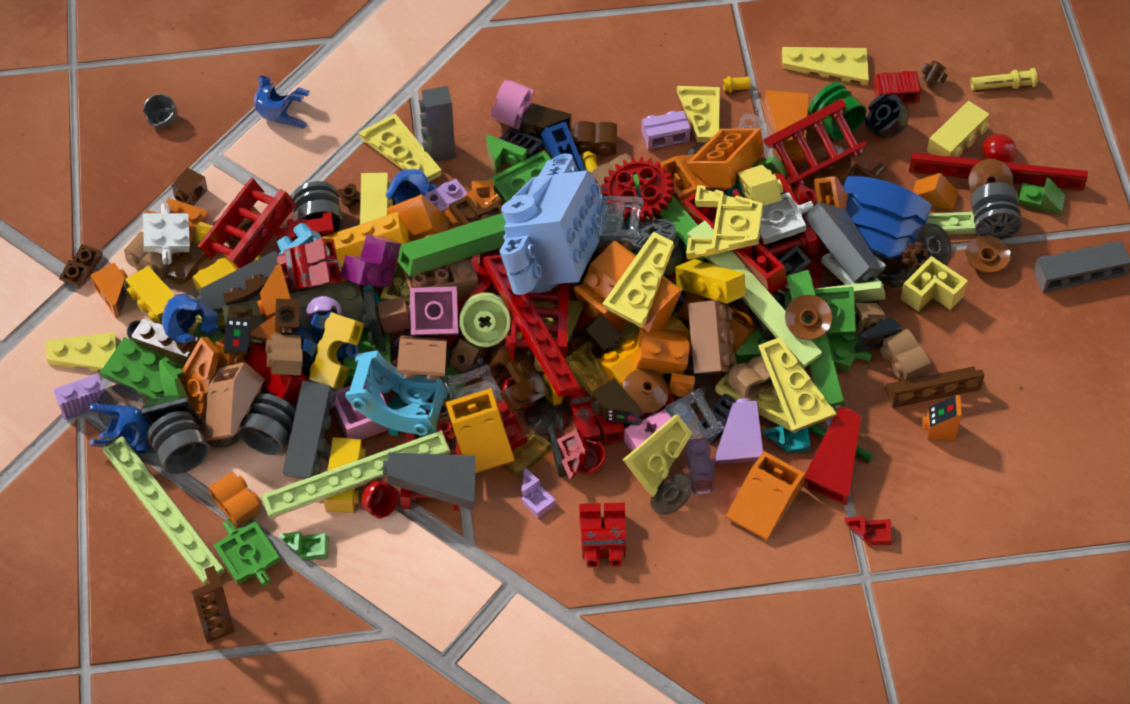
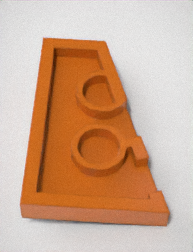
M201 337L182 369L183 374L178 376L188 396V400L201 420L204 418L207 406L208 386L215 375L221 353L208 337Z

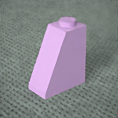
M743 398L733 403L714 458V466L756 462L762 454L763 447L757 401Z

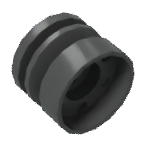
M314 181L303 184L295 189L292 194V199L297 204L293 209L295 221L298 219L312 220L323 218L322 213L331 212L335 233L340 231L342 215L339 207L338 191L333 185L328 182Z
M1001 182L989 183L979 187L972 193L970 202L974 215L975 231L978 236L987 235L1003 240L1019 232L1022 228V218L1018 208L1017 191L1013 186Z
M656 219L639 225L630 235V244L634 247L633 253L637 256L649 237L655 232L673 241L674 248L664 272L668 274L667 276L675 273V267L685 262V255L679 243L675 225L665 219Z
M259 394L251 403V409L240 425L238 436L246 445L260 453L267 455L281 454L289 440L296 409L287 401L277 396Z
M176 411L159 418L148 431L147 437L154 451L157 453L165 471L170 474H181L196 468L209 454L210 448L202 432H200L192 414L187 411Z

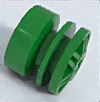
M833 82L825 86L813 98L808 109L809 115L843 98L846 104L843 116L853 133L865 119L866 107L856 97L852 96V92L843 83ZM830 117L824 120L825 124L823 126L832 139L841 140L845 138L835 119Z

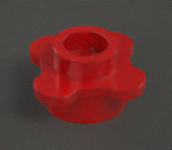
M438 419L437 432L442 430L446 442L453 440L456 434L451 419L447 421Z

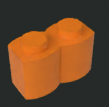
M231 472L208 488L209 494L216 505L225 513L228 519L232 520L235 527L239 528L261 513L260 504L262 502L255 492L251 493L247 489L248 485L242 476L237 477Z

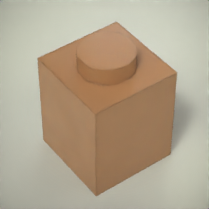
M404 296L378 303L379 318L385 334L411 328L410 305H407Z

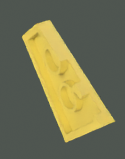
M677 86L678 96L696 141L708 142L719 131L720 87Z
M115 332L46 340L47 363L49 365L69 368L85 367L89 368L90 371L98 372L102 370L117 348Z
M674 415L623 459L650 497L655 496L661 481L666 478L675 458H678L692 435V432L679 415Z

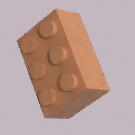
M715 300L689 303L688 311L694 374L709 376L729 373L730 369L737 364L736 356L732 352L734 333L730 330V321H732L731 308L728 307V304Z

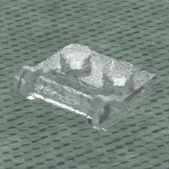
M603 196L598 230L599 240L638 242L640 239V233L638 232L640 209L643 208L644 200L641 197ZM625 207L632 208L629 230H623Z
M487 364L469 372L455 376L450 374L443 378L444 385L453 400L492 388L497 401L502 402L503 400L500 395L501 390L493 379ZM477 378L482 379V382L459 389L457 387V384Z
M701 388L664 407L671 418L674 415H679L692 432L685 445L687 449L718 434L724 429V426L720 421H717L703 396L705 394ZM691 403H697L710 425L709 428H703L690 405Z

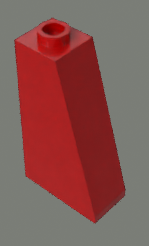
M839 407L836 412L837 416L833 418L805 474L803 487L847 506L861 416L852 409Z

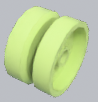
M483 292L473 295L464 303L460 313L462 334L469 342L477 346L490 347L496 345L506 337L510 329L511 314L501 297L493 293ZM481 316L483 318L489 316V321L486 323L482 322Z

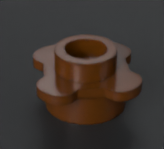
M348 184L343 189L337 190L338 197L341 198V202L345 206H353L361 199V193L356 190L355 184Z

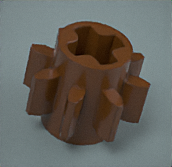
M932 60L930 64L925 62L920 70L924 74L922 79L933 86H936L938 82L943 84L948 76L944 72L946 67L935 60Z
M907 243V247L901 250L903 257L901 262L907 263L908 269L915 270L916 267L920 268L929 259L928 252L930 250L922 248L923 243Z

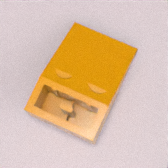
M492 388L446 402L462 455H476L475 474L515 461Z

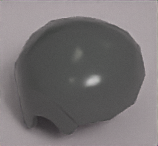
M160 93L146 100L143 112L151 126L162 129L169 127L175 122L177 107L169 96Z

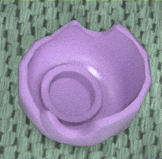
M327 296L314 298L307 306V324L311 323L314 314L325 316L329 310L342 316L339 303Z

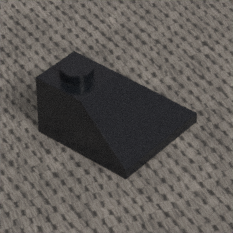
M160 396L154 400L147 401L141 409L143 416L150 426L159 418L176 411H187L192 414L197 425H202L201 418L187 397Z

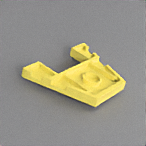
M697 186L696 207L718 208L713 238L689 237L686 250L687 259L699 258L759 243L763 203L740 196L733 198L724 195L722 191L715 190V192L706 190L705 186Z

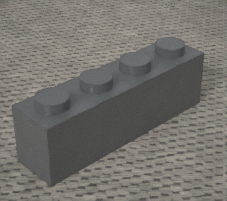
M448 86L422 90V100H418L420 112L423 113L420 114L421 126L424 127L421 128L424 152L426 151L435 162L456 158L453 110Z
M1122 241L1108 242L1100 246H1088L1076 251H1065L1052 256H1042L1037 258L1033 272L1042 293L1126 276L1130 269V257Z
M302 381L283 468V474L287 477L304 480L320 474V454L324 453L326 448L324 435L331 425L330 407H334L336 401V393H334V389L330 385Z

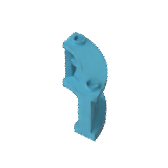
M379 351L358 353L356 355L355 362L358 365L350 391L345 394L346 399L353 408L370 420L393 430L421 436L437 432L436 426L443 399H446L448 394L441 379H426V376L416 375V378H404L402 374L397 373L395 366L382 357ZM391 390L397 392L408 406L393 410L386 405L380 393H387ZM428 399H433V402H432V403L427 402V401H428ZM425 410H429V411H430L429 415H425V414H426V411H425Z

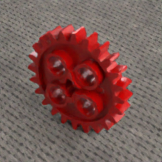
M634 157L631 158V163L623 160V166L615 164L616 171L609 169V176H604L605 183L601 185L603 191L601 193L605 207H608L609 213L615 212L616 218L623 215L624 222L630 217L633 223L636 222L637 218H640L642 223H644L647 216L653 220L654 213L661 216V209H668L667 203H672V196L675 194L671 173H667L666 166L661 168L659 161L653 165L652 158L647 162H644L643 157L640 158L639 162H636ZM635 174L638 175L642 205H638L634 182Z

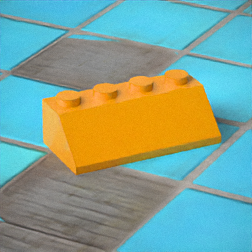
M398 212L322 237L334 239L337 260L341 265H343L345 255L361 256L366 234L382 236L399 242L401 245L409 243L408 228Z
M671 316L666 329L687 332L689 357L692 355L690 331L680 319ZM640 330L639 333L630 339L624 340L620 346L605 353L601 359L596 361L604 384L615 378L622 386L625 378L631 372L638 370L636 363Z

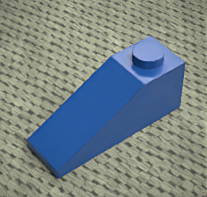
M566 122L547 128L541 133L551 159L561 154H571L578 172L586 171Z

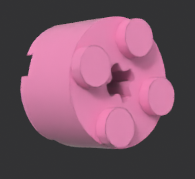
M505 80L497 93V102L492 107L490 118L520 130L524 119L522 117L524 113H527L530 104L533 103L531 100L535 90L512 80Z

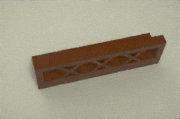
M973 366L888 383L885 386V391L891 407L895 408L981 390L984 372L982 369L976 370Z
M214 565L204 569L208 585L191 591L207 643L235 632L223 585Z

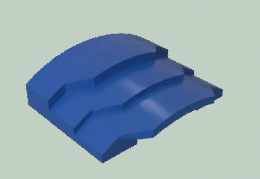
M847 177L843 187L848 194L846 211L871 252L877 253L889 260L894 258L902 260L901 250L907 247V243L915 244L920 241L932 205L916 193L887 181L869 177Z

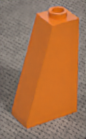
M766 90L764 109L772 134L807 117L808 93ZM791 137L785 140L784 146L794 166L803 168L804 154L796 139L793 140Z

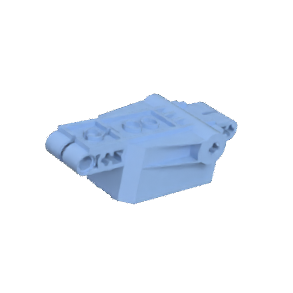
M561 154L547 161L539 176L533 177L501 208L506 225L504 226L505 235L503 237L505 242L500 249V254L513 293L517 295L528 292L542 293L551 290L557 284L579 282L605 231L606 207L601 202L600 186L595 182L594 175L588 170L578 172L571 154Z

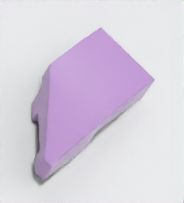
M526 468L523 472L524 479L521 488L522 502L537 518H540L556 506V500L540 486L539 479Z

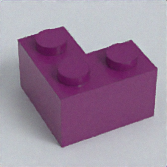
M366 234L361 256L345 255L340 277L360 285L390 287L401 243L382 236Z

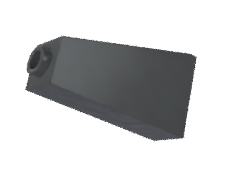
M818 202L804 216L811 228L854 282L865 283L876 280L883 270L846 209Z
M277 251L271 252L199 289L200 296L197 299L208 305L215 312L222 313V306L226 305L223 293H228L229 289L241 287L242 290H245V280H249V277L252 275L262 274L263 277L268 276L269 278L275 266L278 265ZM260 294L247 301L261 299Z
M388 452V461L383 460V475H387L388 484L467 509H474L476 455Z

